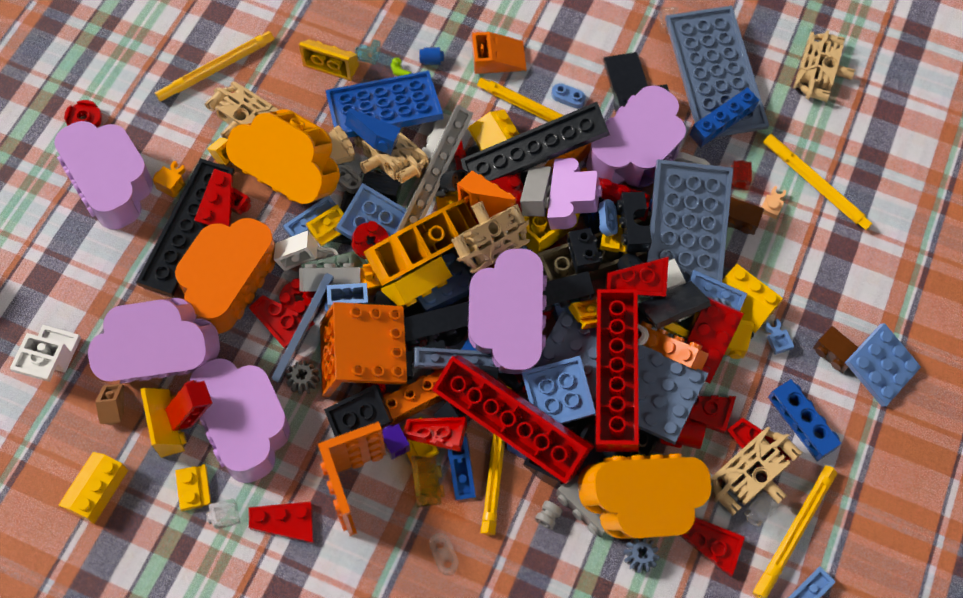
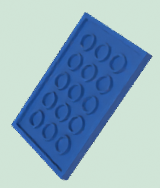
M429 70L325 90L333 126L339 125L345 131L348 138L359 136L345 124L349 108L400 128L444 119Z

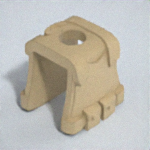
M339 125L334 127L329 133L332 141L330 157L337 165L354 161L355 151L347 134Z

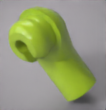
M400 58L392 59L391 69L395 76L412 74V72L402 68Z

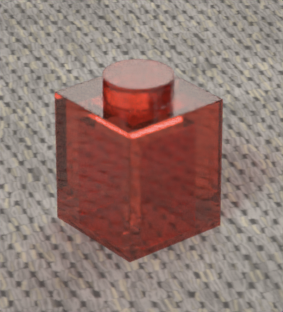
M743 160L733 161L731 166L733 168L731 189L748 190L752 182V162H745Z

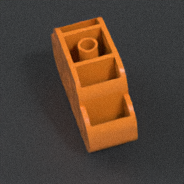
M252 218L239 219L230 227L224 224L208 225L200 231L176 267L175 276L185 295L184 300L188 301L194 308L196 319H205L211 322L218 334L227 332L235 325L238 319L242 318L245 312L244 309L253 301L257 289L263 286L265 277L274 269L275 243L271 230L267 225Z

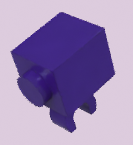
M399 424L395 426L389 425L382 430L385 448L392 460L410 451V445Z

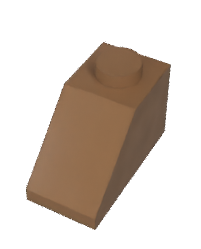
M123 384L105 385L102 387L95 402L100 424L114 425L121 422L124 415Z

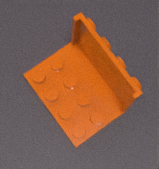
M333 302L320 322L322 397H330L342 382L406 384L407 366L403 306Z
M379 422L318 443L324 461L320 465L324 476L329 475L330 481H327V486L330 494L336 495L337 499L333 500L342 529L343 531L348 530L349 536L357 534V530L337 473L349 468H360L364 463L371 460L372 462L379 461L386 455L382 428Z

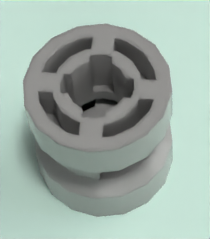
M545 501L542 505V511L536 515L535 521L541 526L552 530L556 524V518L560 517L563 511L556 504Z

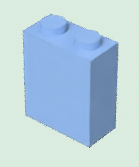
M367 283L327 285L328 308L331 307L333 302L368 304Z

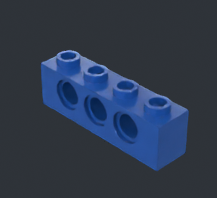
M747 87L693 124L689 135L700 148L752 113L759 99Z
M792 379L770 393L768 396L769 400L817 462L835 451L842 444L839 436L828 427L825 418L817 413L813 403L803 395L800 386L794 383ZM789 400L795 401L797 406H793ZM802 416L807 417L809 422L804 421ZM814 432L819 433L822 439L816 437Z

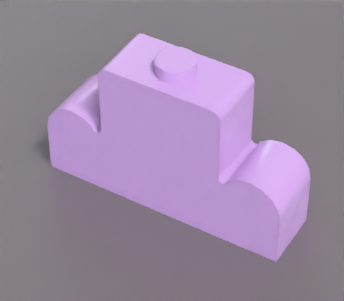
M554 159L547 219L551 230L569 229L577 223L576 213H595L598 211L599 197H602V186H600L597 171L581 172L576 159Z

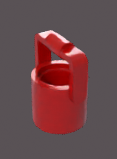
M688 417L675 445L661 438L660 441L662 444L682 448L683 445L700 450L706 424L689 420L690 417Z

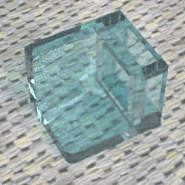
M373 39L371 46L362 44L360 47L355 48V54L358 55L359 61L374 65L381 53L380 41Z

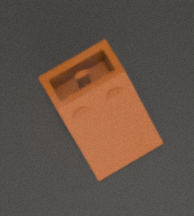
M492 32L472 33V54L475 74L527 70L522 40Z
M474 171L468 173L457 183L458 201L461 199L465 201L474 218L477 217L471 206L483 201L489 218L516 205V198L511 193H507L497 184L491 183L484 176Z

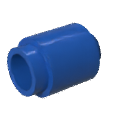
M424 47V49H419V61L424 63V65H441V61H444V51H441L440 47Z

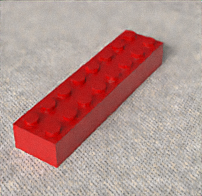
M597 289L596 451L638 452V289Z
M461 355L450 358L432 389L433 392L565 484L573 480L593 448V445Z

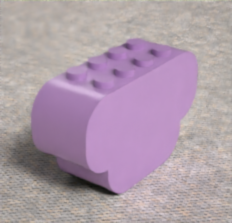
M647 86L636 95H632L624 107L621 106L616 115L607 120L606 126L610 135L591 143L586 163L587 171H597L599 178L609 179L611 182L619 185L624 181L638 188L651 185L655 179L656 160L674 161L686 133L683 121L676 116L679 110V103L676 97L659 86Z
M86 121L75 122L61 129L55 137V147L60 155L57 159L91 217L96 216L103 227L112 230L121 229L133 223L141 213L140 201L146 198L152 191L153 181L143 158L126 131L114 124L97 128L94 124Z
M509 249L498 256L494 268H484L472 277L469 287V341L477 351L491 354L494 365L499 367L500 371L507 374H522V372L533 369L537 365L542 350H544L546 345V335H542V330L546 327V315H542V310L544 311L546 307V295H543V291H545L547 285V275H543V264L539 256L528 249Z
M170 298L112 308L104 318V333L97 335L89 345L88 357L91 370L95 376L104 381L120 380V384L135 380L144 381L156 377L164 378L176 374H190L196 368L217 358L220 343L215 326L205 319H196L195 310L188 301L182 298Z
M221 358L210 360L203 366L196 368L191 375L190 381H205L212 405L199 419L206 430L205 433L210 444H212L217 461H219L221 467L225 466L231 477L238 482L251 483L265 477L272 471L275 465L276 457L274 451L283 447L290 436L289 423L267 374L261 368L253 365L237 369L231 361Z

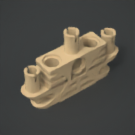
M829 30L814 35V32H810L793 88L795 90L797 87L806 94L807 100L811 97L827 102L835 75L852 80L855 69L839 65L845 38L829 34Z
M231 82V87L214 89L215 94L205 102L207 109L212 112L216 110L217 117L229 124L220 133L222 138L227 139L235 126L252 123L253 119L261 113L279 110L236 82Z
M401 132L391 155L372 148L360 136L354 138L356 146L359 148L363 147L364 155L369 158L359 164L364 173L379 167L393 180L397 179L400 183H404L410 178H419L421 170L429 164V159L425 152Z
M483 201L471 206L479 224L451 239L459 255L457 260L459 262L463 261L467 266H470L472 268L470 270L471 273H476L495 263L498 256L504 251L519 249L529 243L530 239H526V227L529 225V220H524L518 204L489 218ZM472 257L475 258L476 264L471 259Z
M771 427L765 428L710 478L714 486L715 503L719 501L734 516L736 514L734 508L738 512L742 507L729 495V491L734 495L736 494L737 498L741 499L742 504L745 506L764 489L779 504L787 494L773 480L791 462L789 460L786 461L785 456L780 455V451L777 448L780 447L792 461L796 460L803 453L789 440L790 434L783 435L778 432L769 431ZM765 436L771 437L776 441L770 444L765 439ZM772 450L773 453L766 460L762 461L761 459ZM758 464L760 467L753 471L751 477L747 472ZM760 472L764 473L767 480L765 482H758L755 475ZM744 477L745 479H743V480L734 488L733 485H734L740 478ZM720 478L726 483L723 489L719 485L718 479Z

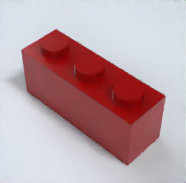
M196 380L186 382L165 409L172 432L192 428L212 405L205 381L197 382Z

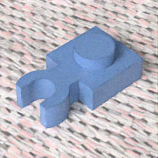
M775 319L774 325L776 327H772L769 321L766 322L765 329L771 333L767 339L774 354L792 350L794 348L793 342L787 330L781 331L780 320Z

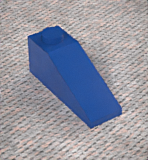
M348 109L345 124L372 148L391 155L398 141L401 128L356 110Z
M465 433L460 452L448 449L455 500L476 497L468 436Z

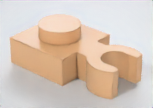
M777 186L773 187L771 195L767 194L762 208H764L763 214L774 219L778 217L784 204L782 199L786 194V190H783L782 194L776 193Z

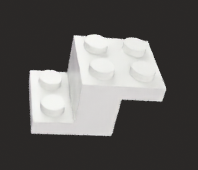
M42 325L38 336L26 333L10 370L50 382L55 370L66 372L81 337L75 333Z

